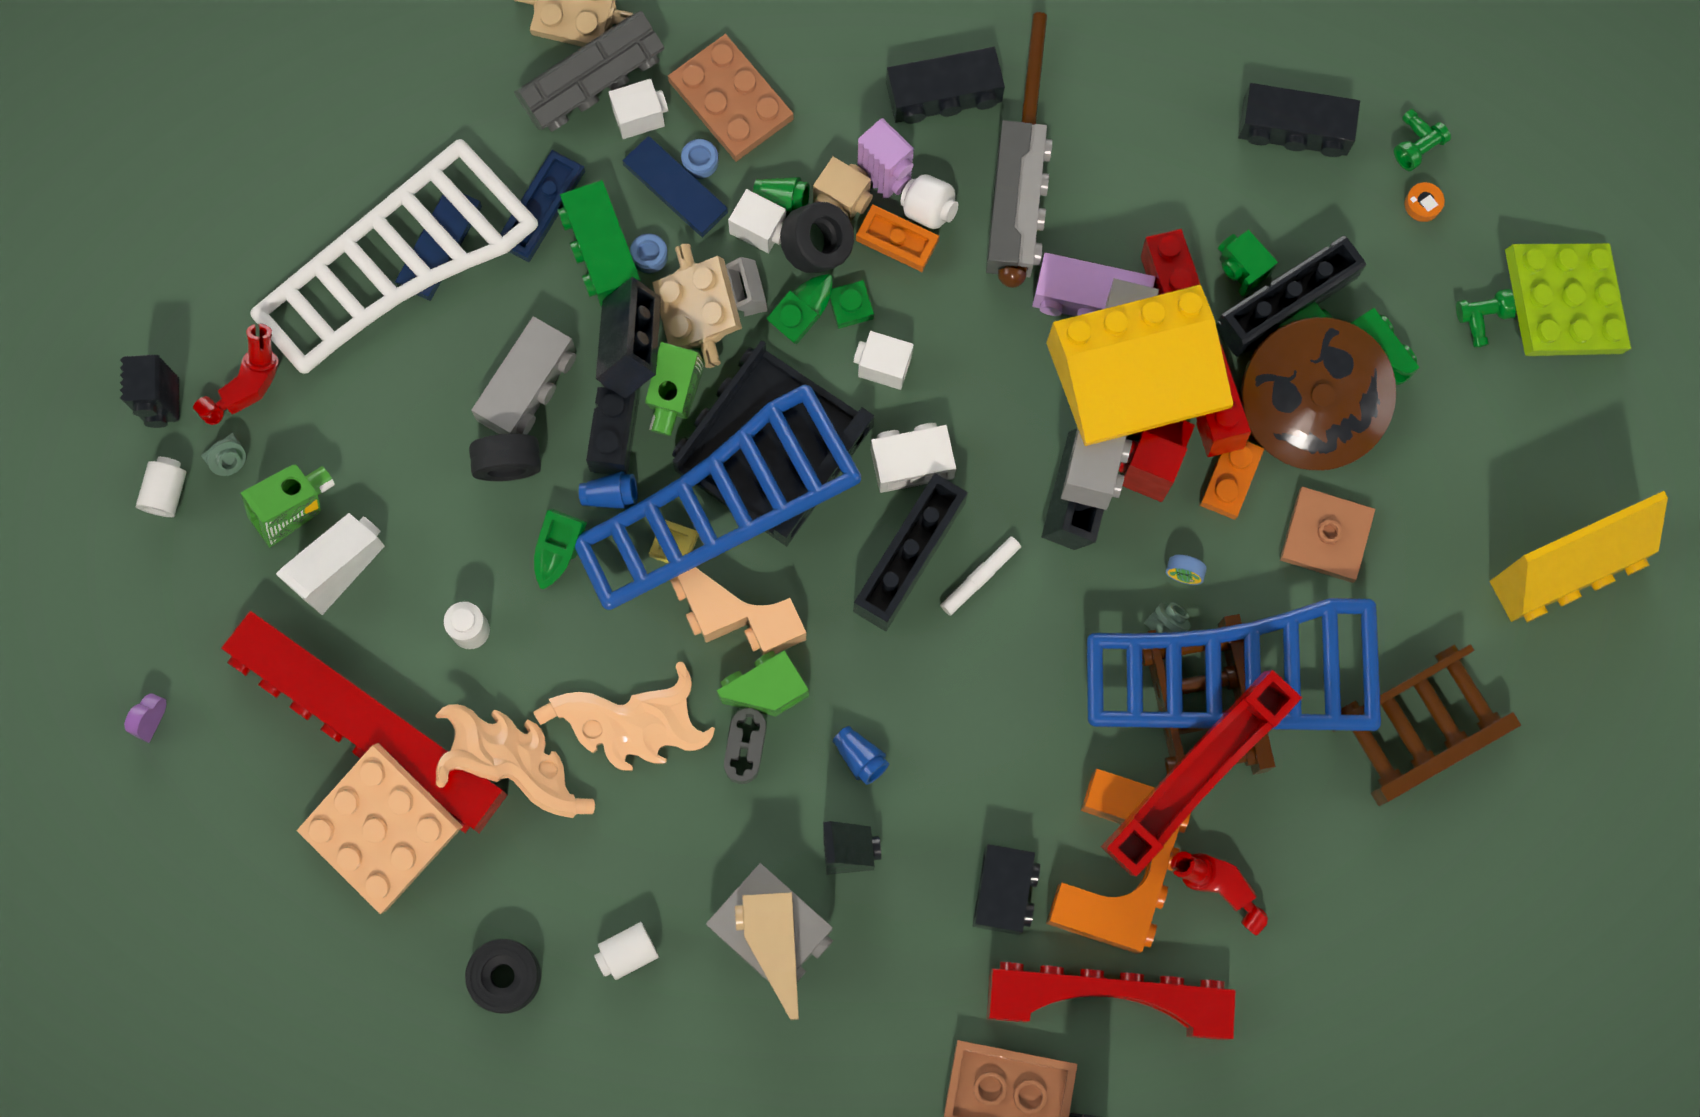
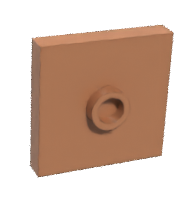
M1301 487L1294 506L1280 561L1354 583L1357 580L1376 509Z

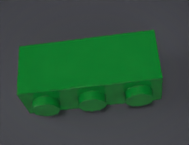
M600 180L560 194L563 208L557 209L564 230L572 229L576 239L570 242L576 263L584 262L588 274L582 276L589 297L596 295L602 307V301L631 277H634L639 282L641 281L604 182Z

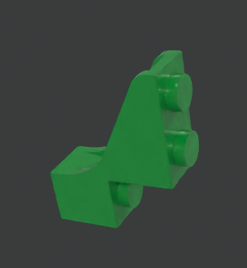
M1313 302L1281 323L1277 329L1293 321L1305 318L1333 317L1327 310H1321L1318 304ZM1372 308L1351 322V324L1356 325L1372 336L1384 350L1393 368L1396 385L1403 384L1411 379L1420 368L1412 349L1407 345H1402L1394 334L1392 323L1386 316L1380 315L1375 308Z

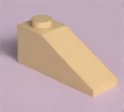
M792 892L742 895L743 905L735 906L736 931L744 930V937L790 1020H799Z

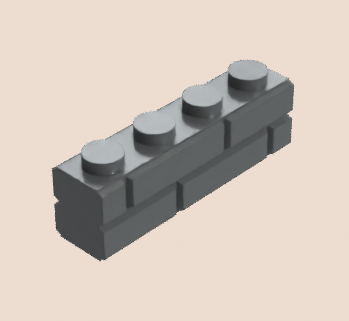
M638 11L514 91L536 128L543 130L548 127L552 132L569 121L566 114L576 107L583 112L599 101L596 94L609 87L612 91L629 82L630 79L627 74L637 67L643 72L658 63L660 59L657 54L664 50V46L653 31L644 13Z

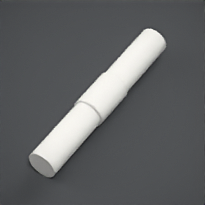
M1010 536L940 604L941 608L951 616L1021 548L1019 542Z

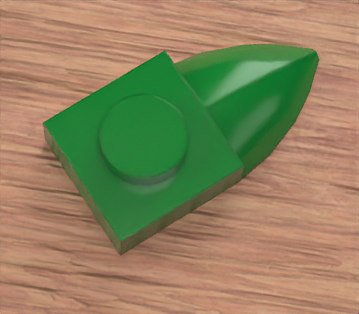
M830 274L820 275L804 282L793 292L790 290L766 320L797 345L827 307L832 292L833 276Z
M554 509L547 510L534 554V571L540 589L544 590L557 581L567 569L571 559L576 558L575 544L579 535L585 531L586 521Z

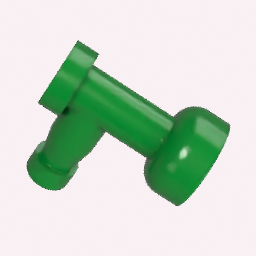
M1410 109L1404 114L1402 120L1411 126L1420 139L1414 143L1410 141L1401 142L1394 147V155L1403 169L1412 171L1421 164L1424 153L1438 144L1444 145L1449 142L1451 134L1443 123L1437 122L1430 127L1423 119L1418 117V113L1414 109Z
M1510 288L1497 291L1494 299L1468 303L1467 300L1457 301V318L1460 323L1469 322L1474 338L1472 340L1474 348L1489 345L1485 332L1484 315L1496 313L1501 319L1515 317V300Z

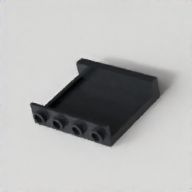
M761 340L755 349L750 347L743 354L738 364L740 370L734 378L728 377L721 384L716 394L719 398L712 408L705 407L694 423V426L697 428L690 438L683 437L676 445L672 453L674 457V470L683 476L740 430L768 402L805 384L812 387L851 457L873 428L874 415L863 407L856 411L766 350V343ZM803 402L782 412L821 484L823 485L837 478L841 470ZM769 421L752 438L788 503L808 491ZM740 448L723 465L752 520L772 511L773 508ZM711 474L696 484V486L727 506ZM816 506L765 532L787 547Z

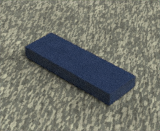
M651 137L645 138L622 160L624 167L702 238L728 213V208Z
M551 150L521 199V203L537 219L538 226L509 251L510 253L527 262L531 261L558 217L557 209L563 208L560 194L576 188L585 173L584 166ZM511 215L500 235L503 237L520 222Z
M443 194L432 215L461 246L472 225ZM464 194L466 198L477 208V210L480 211L482 208L481 202L477 199H474ZM424 229L413 248L417 255L430 269L451 261L450 256ZM404 264L395 282L397 286H401L417 276ZM441 281L416 295L431 301Z

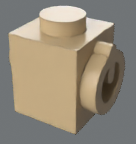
M833 156L813 185L814 203L829 202L840 207L851 222L857 212L860 214L865 212L872 200L873 195L870 194L871 179L861 167L855 164L847 165Z

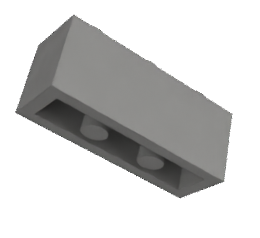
M533 316L471 411L476 421L498 434L527 435L535 423L536 417L534 414L541 403L546 405L552 398L556 390L554 383L562 372L566 374L575 362L576 349L572 338Z

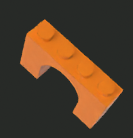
M1096 769L1092 773L1081 811L1122 824L1155 787ZM1190 814L1165 843L1164 848L1146 866L1144 876L1134 891L1120 897H1106L1060 883L1057 886L1046 924L1135 954L1143 952L1144 946L1150 948L1157 930V925L1151 923L1155 908L1162 909L1168 893V886L1163 885L1166 871L1174 870L1170 866L1171 860L1180 851L1179 848L1174 847L1178 832H1185Z

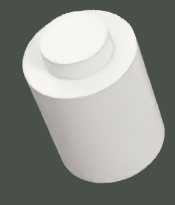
M160 456L157 458V461L148 462L136 508L158 516H175L187 473L180 468L181 463L179 461Z
M458 602L452 605L445 613V630L460 647L475 649L483 645L488 639L490 633L488 620L476 605L470 602Z
M642 922L599 943L600 952L594 955L603 975L606 977L612 974L615 980L659 958Z

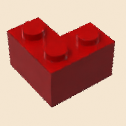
M1183 420L1134 433L1132 438L1137 439L1138 442L1132 440L1127 463L1121 462L1118 470L1124 473L1123 487L1163 502L1178 474L1195 424Z

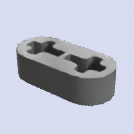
M744 708L738 711L733 716L729 730L724 769L727 777L732 782L738 784H747L753 781L758 775L766 736V721L759 711L752 708ZM747 717L754 718V724L760 726L759 731H752L749 743H744L743 729L737 728L739 723H745ZM741 749L748 750L747 761L753 765L752 770H745L743 776L737 775L736 768L731 766L732 761L736 762L740 759Z

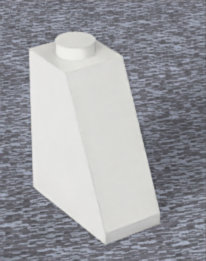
M348 513L284 565L276 575L323 615L385 547L377 537L381 531L366 517L363 516L358 521Z

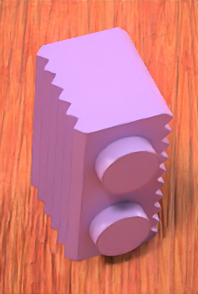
M882 118L858 138L857 166L861 167L868 174V177L871 179L872 188H878L877 193H883V198H889L893 193L899 195L903 192L908 181L912 179L911 171L914 166L912 163L914 148Z

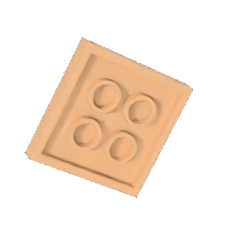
M378 743L370 747L296 831L379 914H382L391 907L463 826Z

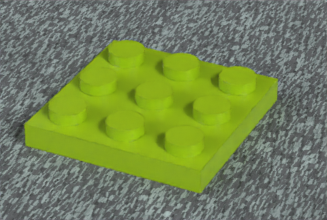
M1610 243L1512 244L1505 249L1525 356L1623 354L1631 349Z

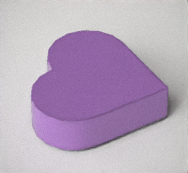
M150 693L146 695L140 704L133 706L128 712L124 723L125 730L136 738L149 743L165 712L166 700L155 694Z

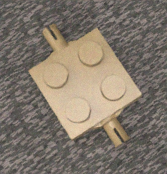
M514 0L515 2L534 5V15L530 26L532 35L581 47L612 28L613 24H618L633 14L618 10L616 0Z
M681 244V247L677 246L675 248L680 268L675 273L652 282L655 293L661 297V319L668 344L685 349L701 348L705 367L713 368L715 365L719 366L721 364L716 343L725 335L742 329L725 260L715 256L701 263H695L691 245Z

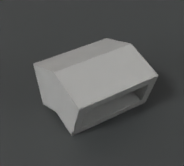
M739 257L726 264L737 310L743 311L744 317L766 312L767 303L756 261ZM741 276H742V278H743V282H744V286H745L747 298H745V295H744V291H743V287H742V283H741V279H740Z

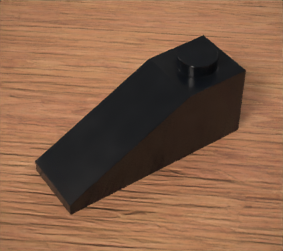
M834 821L823 822V842L827 875L874 870V860H881V846L879 836H872L871 826Z

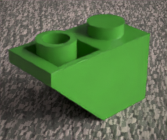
M785 650L777 655L774 651H771L761 656L754 662L756 666L754 669L742 675L741 671L729 675L720 682L722 688L717 690L722 704L742 709L752 708L760 713L775 717L809 697V689Z

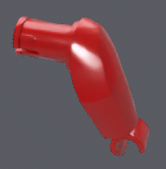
M255 324L247 328L248 352L242 358L238 376L218 390L221 399L215 403L210 397L204 396L194 403L193 409L207 424H218L224 416V410L228 409L233 415L261 400L275 377L279 361L277 355L271 349L272 330L269 326L259 324L258 337L256 336Z
M1179 852L1173 856L1170 865L1171 869H1175L1174 875L1182 878L1187 887L1196 891L1219 893L1235 911L1244 908L1248 913L1241 920V923L1254 935H1259L1266 927L1268 916L1265 911L1252 902L1257 895L1236 866L1203 853L1191 855L1188 852Z

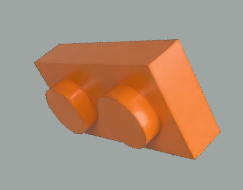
M872 204L856 234V241L923 272L939 242V235Z
M1247 442L1244 449L1221 454L1200 506L1235 520L1238 517L1264 448Z

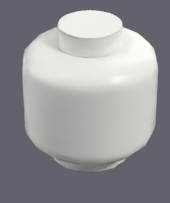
M927 174L908 181L901 195L900 202L905 216L911 221L929 229H937L945 222H951L958 210L954 188L949 183Z

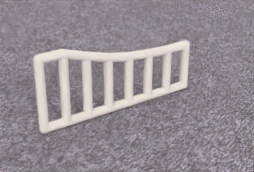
M458 139L254 306L250 314L258 325L265 324L271 328V340L300 373L306 374L341 345L401 302L442 280L508 253L537 228L538 221L464 140ZM459 157L520 222L503 237L444 174L443 170ZM432 181L489 245L466 253L414 194ZM403 205L452 260L430 269L385 218ZM374 228L417 277L396 287L356 242ZM344 252L384 295L367 308H364L327 267ZM315 276L353 317L336 331L328 325L298 291ZM286 300L322 340L321 343L306 355L302 353L269 315Z

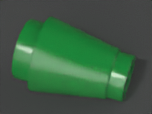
M800 177L757 178L754 183L753 193L785 208L786 212L791 213L800 207L808 205L810 184L809 182L802 181Z

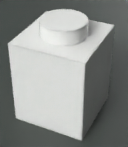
M651 79L609 91L612 110L622 139L665 127L663 113L668 111L663 91H655Z
M746 189L728 219L729 232L731 235L769 254L775 243L781 244L780 232L786 219V209Z
M870 331L867 342L860 341L855 353L854 363L859 364L858 377L901 390L912 358L914 344Z

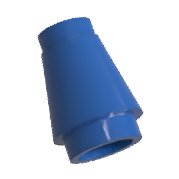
M621 471L588 481L587 483H580L579 499L581 505L628 509L629 505L637 504L638 500L635 476Z
M850 726L843 728L833 738L832 742L837 747L856 780H862L868 785L878 779L888 768L889 763L885 759L886 754Z

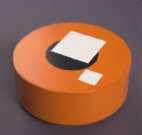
M1423 182L1411 188L1404 204L1410 217L1420 222H1428L1435 219L1441 212L1445 199L1440 188L1432 183Z

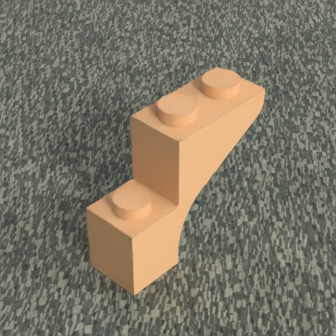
M696 567L670 580L678 600L681 601L686 598L692 612L685 615L694 635L702 633L706 643L748 624L750 628L744 630L750 647L753 652L760 649L762 655L774 651L776 654L806 641V631L791 598L771 605L748 604L734 596Z

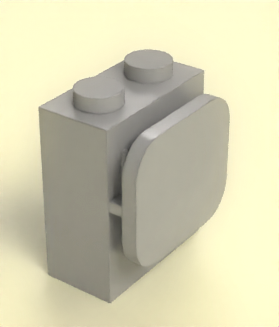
M759 863L710 918L706 925L768 981L744 937V930L736 931L735 906L743 905L742 895L790 893L792 891ZM792 892L798 982L807 972L801 967L811 955L818 959L833 942L828 936L833 931V927Z

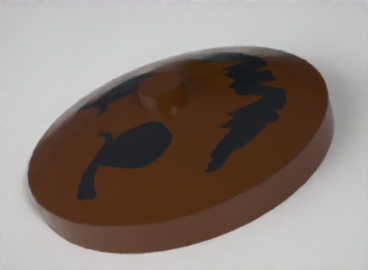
M1325 317L1293 321L1267 336L1250 357L1241 384V404L1251 434L1257 443L1271 456L1281 462L1306 470L1335 469L1348 465L1364 456L1379 442L1386 432L1396 403V381L1393 368L1386 353L1377 341L1356 325L1339 319Z

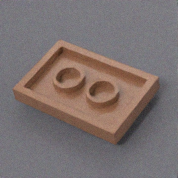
M726 34L668 75L669 83L736 162L794 120V113Z
M957 1040L943 1117H1069L1078 1064Z

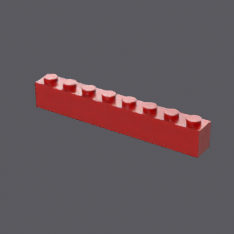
M249 611L221 647L222 650L231 655L227 661L229 665L245 676L250 671L256 673L262 678L258 685L275 698H278L281 693L291 698L293 702L289 708L306 720H309L312 715L316 716L324 722L320 730L338 743L344 737L356 745L351 752L360 759L372 745L379 743L427 792L451 813L463 826L460 830L465 834L470 827L480 834L508 796L488 779L457 769L449 772L448 782L444 787H438L436 785V768L441 757L448 752L252 611Z

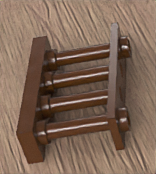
M1240 614L1225 616L1218 623V628L1242 624ZM1151 630L1147 633H1156V630ZM1244 639L1221 643V652H1224L1227 666L1221 671L1222 687H1227L1228 690L1233 689L1235 701L1245 692ZM1205 645L1182 647V655L1205 651ZM1166 648L1142 649V664L1144 667L1149 666L1159 712H1167L1166 673L1162 660L1166 659ZM1206 674L1182 679V695L1206 690ZM1163 728L1169 757L1165 758L1167 775L1184 757L1180 735L1210 728ZM1268 733L1236 763H1245L1246 766L1251 765L1253 775L1269 772L1276 767Z
M1455 644L1435 655L1438 663L1380 695L1381 707L1413 757L1411 763L1414 768L1403 775L1399 769L1394 770L1371 731H1352L1380 776V779L1377 781L1381 787L1371 793L1378 806L1393 800L1521 726L1514 712L1502 718L1498 712H1492L1460 661L1475 651L1471 644L1461 650H1458ZM1447 668L1479 719V722L1476 724L1480 731L1469 737L1465 731L1460 732L1428 681L1429 677ZM1412 687L1415 688L1446 738L1444 744L1447 749L1436 756L1432 750L1427 751L1394 698ZM1355 700L1341 708V715H1364V705L1359 706Z

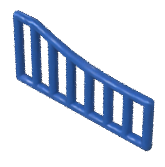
M805 384L768 402L717 450L679 479L618 515L581 533L576 541L575 550L603 608L612 610L860 483L862 477L812 387ZM802 402L843 474L823 485L782 413ZM769 421L808 491L788 503L752 438ZM740 448L773 508L772 511L752 520L723 465ZM709 474L712 475L739 527L717 538L692 489L693 486ZM677 497L682 501L703 543V546L684 556L659 509ZM644 517L647 518L669 562L650 573H647L626 530V527ZM611 535L634 580L615 591H612L591 545Z
M1328 598L1264 619L1215 629L1163 633H1092L1087 638L1088 722L1094 727L1211 728L1224 714L1222 713L1221 643L1244 639L1246 691L1261 675L1260 635L1283 629L1284 681L1301 696L1299 624L1322 616L1325 714H1302L1300 700L1281 722L1272 729L1376 731L1381 726L1376 603L1372 599ZM1338 614H1361L1365 715H1341ZM1205 645L1206 712H1183L1182 647ZM1166 648L1167 712L1143 711L1142 649ZM1103 649H1126L1127 711H1104Z

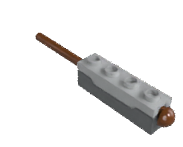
M1042 12L1034 13L1032 19L1021 122L1003 120L999 138L986 273L998 274L1000 282L1010 288L1018 287L1025 281L1026 277L1030 278L1033 265L1040 266L1042 243H1036L1037 230L1043 231L1046 208H1039L1040 196H1047L1049 174L1042 173L1043 162H1050L1052 139H1046L1047 125L1036 124L1047 25V14Z

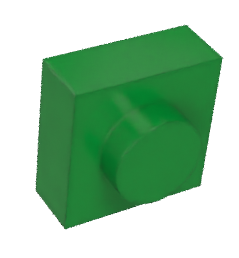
M864 280L832 289L829 301L838 329L874 319V312Z

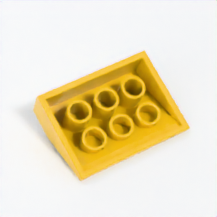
M1201 285L1055 321L1052 324L1046 344L1084 446L1218 412L1233 406L1215 318Z
M1665 491L1525 554L1489 582L1510 621L1513 622L1524 616L1528 623L1548 613L1545 606L1558 601L1560 607L1581 598L1580 590L1590 585L1594 591H1597L1615 582L1616 580L1613 575L1625 570L1629 576L1648 567L1647 559L1659 552L1668 501Z

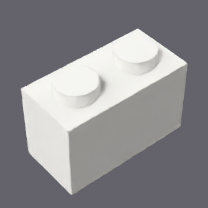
M926 423L915 427L912 432L902 434L898 430H890L878 434L877 439L871 440L870 450L880 493L928 484L934 473L946 480L954 479L956 465L947 425L937 427L936 423Z

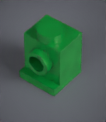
M1249 229L1239 237L1235 234L1230 235L1217 248L1222 254L1220 261L1223 271L1233 281L1237 280L1241 284L1238 293L1242 297L1271 276L1278 263Z

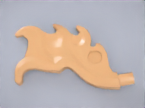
M683 662L676 664L679 678L675 686L664 690L632 695L629 702L624 705H617L592 693L573 692L550 698V703L533 711L540 725L557 716L559 719L564 718L571 724L579 742L587 750L595 753L598 750V745H604L605 754L609 762L622 771H633V766L625 762L627 755L639 756L653 764H664L667 762V759L658 755L660 748L674 746L684 751L700 750L710 743L715 732L713 727L702 732L697 730L690 722L687 698L691 692L692 681Z
M459 704L447 705L436 714V718H448L455 729L451 750L445 753L437 764L436 785L438 787L446 785L450 771L454 769L464 770L494 782H498L503 778H509L516 783L532 803L542 810L555 815L574 818L576 814L594 813V799L575 798L574 794H569L565 786L563 763L556 751H551L549 755L544 753L545 736L536 723L527 719L524 727L528 734H524L516 728V725L507 715L497 710H494L491 714L497 722L495 724L485 722L473 710Z

